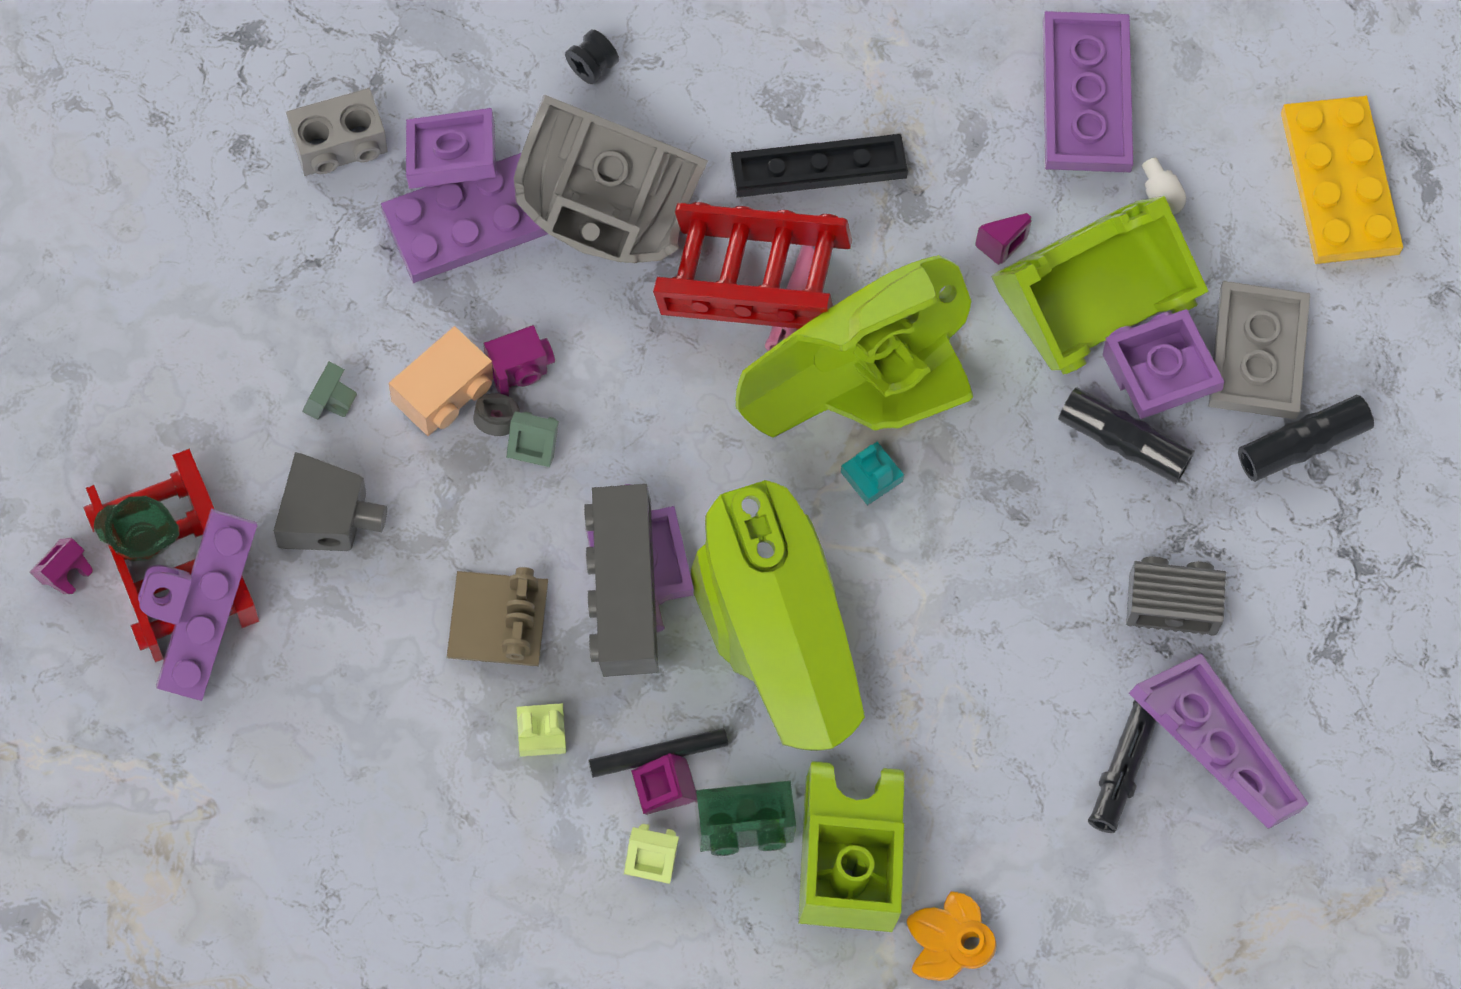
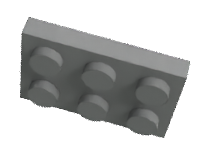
M1228 281L1222 282L1219 293L1213 360L1224 380V386L1221 391L1209 395L1208 407L1297 420L1301 405L1310 293Z

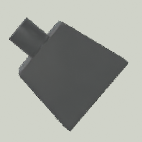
M295 452L273 530L277 547L299 550L349 551L353 547L357 528L382 533L387 517V506L365 502L366 488L364 478L360 475Z

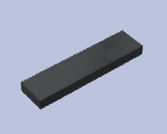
M901 134L731 152L730 155L736 198L907 179L908 175Z

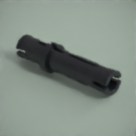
M1136 700L1133 701L1132 710L1119 739L1108 772L1101 774L1099 780L1101 790L1093 812L1088 819V823L1093 828L1106 833H1115L1127 798L1134 796L1137 787L1134 780L1156 724V720ZM1137 730H1138L1137 738H1136L1135 743H1134V745H1133V748H1132V751H1131V753H1130V756H1128L1129 751H1130V748H1131L1132 743H1133V740H1134L1135 735H1136ZM1121 772H1122L1121 780H1120V782H1119V785H1118V787H1117V789H1116V791H1115V794H1114V798H1113V800H1112V796H1113L1114 790H1115V788H1116V785H1117V783H1118V781H1119V779H1120Z

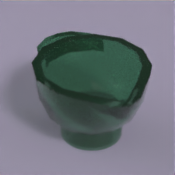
M148 496L128 497L116 505H108L98 512L94 520V530L99 540L112 546L117 555L133 562L150 561L169 548L179 536V526L163 503Z

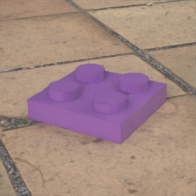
M492 108L406 119V178L409 189L435 187L442 184L478 181L496 177L495 120Z

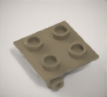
M527 567L516 568L515 575L512 576L457 571L447 658L539 667L548 579L534 577V570Z

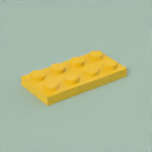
M1367 95L1284 104L1281 110V117L1315 264L1400 255L1403 243Z

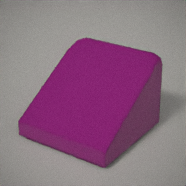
M1028 213L981 225L978 228L975 242L976 247L998 265L1000 263L1003 264L1028 238L1032 217Z
M670 753L631 770L643 814H652L687 805L698 800L690 768L685 757Z

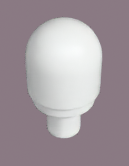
M1156 157L1147 160L1142 164V168L1149 179L1145 183V192L1148 198L1165 196L1173 215L1178 214L1186 203V194L1176 175H1173L1171 170L1164 171Z

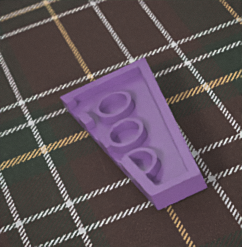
M1202 653L1136 684L1128 693L1268 829L1300 813L1309 804Z

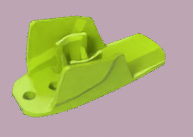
M940 255L924 258L895 269L846 297L828 309V312H823L785 338L742 371L736 389V409L753 427L774 438L826 410L850 418L876 431L883 428H901L969 402L973 399V392L963 366L949 341L966 323L972 302L959 266Z
M764 480L720 494L705 515L706 542L696 552L690 573L694 589L693 594L718 654L730 663L735 673L743 675L755 683L782 745L809 751L833 749L853 734L865 718L834 584L813 523L809 516L803 512L787 487L771 481ZM752 499L757 503L758 511L755 514L756 516L751 517L750 514L743 510V500ZM759 543H768L773 548V556L770 558L761 557L757 552V545Z

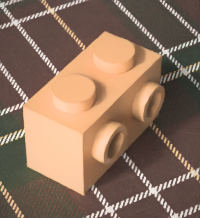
M454 326L389 382L391 402L429 436L438 427L440 429L448 427L457 418L461 407L471 399L474 401L478 400L490 389L493 380L492 361Z

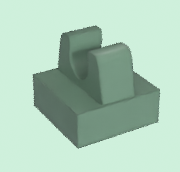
M328 361L302 412L317 420L323 409L345 417L357 396L354 390L339 382L345 369Z
M515 411L510 424L506 458L550 467L554 458L559 421L553 417L547 419L534 416L531 412L520 413Z

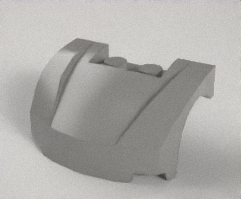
M543 95L515 171V200L524 212L546 233L582 253L625 263L660 261L679 249L678 236L680 227L675 214L677 203L689 204L708 160Z

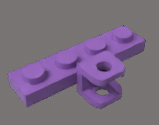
M211 509L191 575L190 572L164 565H153L147 568L138 595L140 609L152 618L175 624L156 683L157 689L199 701L203 700L256 532L257 522ZM160 587L169 589V593L164 597H157L153 594Z

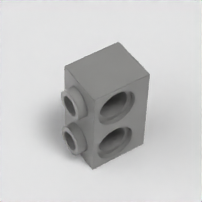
M370 88L286 111L290 135L304 176L314 173L327 174L334 171L338 166L356 161L369 162L380 154L388 152L385 130ZM356 127L368 128L364 132L355 133L351 131ZM314 139L326 140L325 142L318 145H313L309 143Z

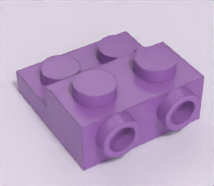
M1187 309L1174 314L1172 312L1161 313L1152 318L1150 322L1134 328L1131 326L1121 327L1105 339L1102 355L1120 391L1126 389L1140 419L1223 389L1224 380Z

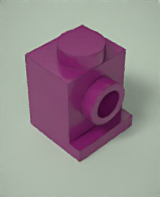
M534 325L483 343L484 354L492 361L493 382L498 394L508 397L510 387L515 385L524 387L537 382L543 375L547 374V365L555 363L554 353L548 339L543 338L540 340Z

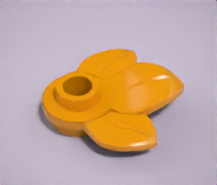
M951 891L945 900L944 910L935 907L923 908L907 918V925L912 936L919 945L924 947L911 968L912 972L921 978L936 981L949 980L963 968L976 969L986 965L996 952L995 936L992 930L982 923L980 907L971 897L965 894ZM968 938H979L980 941L976 948L971 950L964 948V942Z

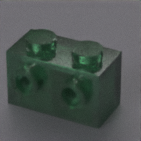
M791 780L696 790L695 813L700 852L711 851V854L714 856H728L738 853L739 848L758 846L760 851H776L785 848L786 843L794 842L796 819Z

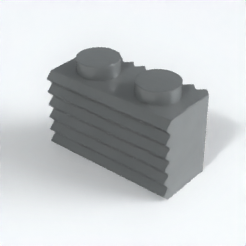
M1156 556L1145 557L1141 562L1134 561L1129 574L1126 625L1138 628L1145 627L1147 629L1155 628L1156 630L1164 629L1165 631L1173 630L1174 632L1182 631L1183 633L1217 635L1224 619L1226 571L1214 570L1212 564L1199 561L1188 563L1187 567L1169 565L1167 559Z

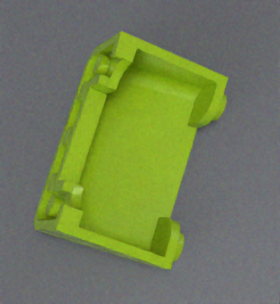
M1165 196L1139 200L1125 205L999 270L991 276L999 294L1052 371L1061 370L1063 375L1086 365L1087 362L1084 357L1090 354V348L1105 341L1106 337H1109L1115 330L1124 326H1133L1158 312L1171 310L1174 314L1185 309L1190 310L1198 305L1195 298L1209 292Z

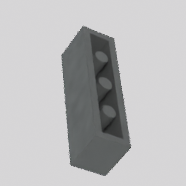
M647 484L592 487V504L584 505L586 531L594 532V547H586L588 575L595 574L596 590H588L589 617L597 618V634L589 635L591 662H599L603 677L659 673L652 513Z

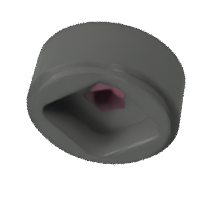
M498 393L486 394L476 402L473 421L479 430L488 435L505 436L509 434L514 412H520L518 404L506 395Z

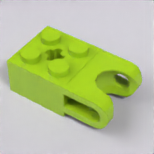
M811 762L805 780L798 924L893 932L901 915L904 849V772L902 770L883 768L881 770V777L875 785L874 794L868 799L855 800L846 797L837 788L834 766L831 763ZM844 870L852 871V876L845 873Z

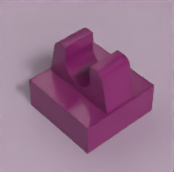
M64 538L59 539L29 573L42 585H49L62 594H73L76 589L67 580L68 572L74 568L82 576L89 577L93 569L82 554L85 550L74 539Z

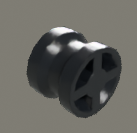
M593 29L583 36V43L579 46L573 45L565 52V58L571 69L588 84H594L601 78V71L604 68H612L619 62L618 53L612 43L602 33Z

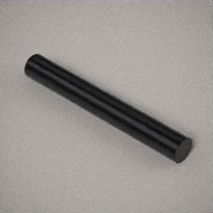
M721 728L589 759L588 763L591 776L594 778L637 768L670 753L684 757L728 746V739L725 729Z

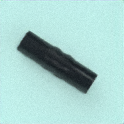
M1075 387L1069 395L1058 418L1059 421L1096 440L1105 448L1119 453L1125 459L1136 462L1175 484L1183 476L1195 452L1155 430L1148 423L1135 419L1126 411L1117 409L1078 387Z
M1354 395L1319 412L1307 414L1299 421L1287 423L1279 430L1239 447L1238 457L1248 478L1256 482L1293 464L1305 462L1313 455L1325 453L1333 446L1374 428V418L1364 398L1360 395Z

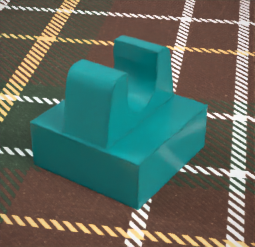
M878 441L841 465V474L867 506L901 484L904 479L903 472Z

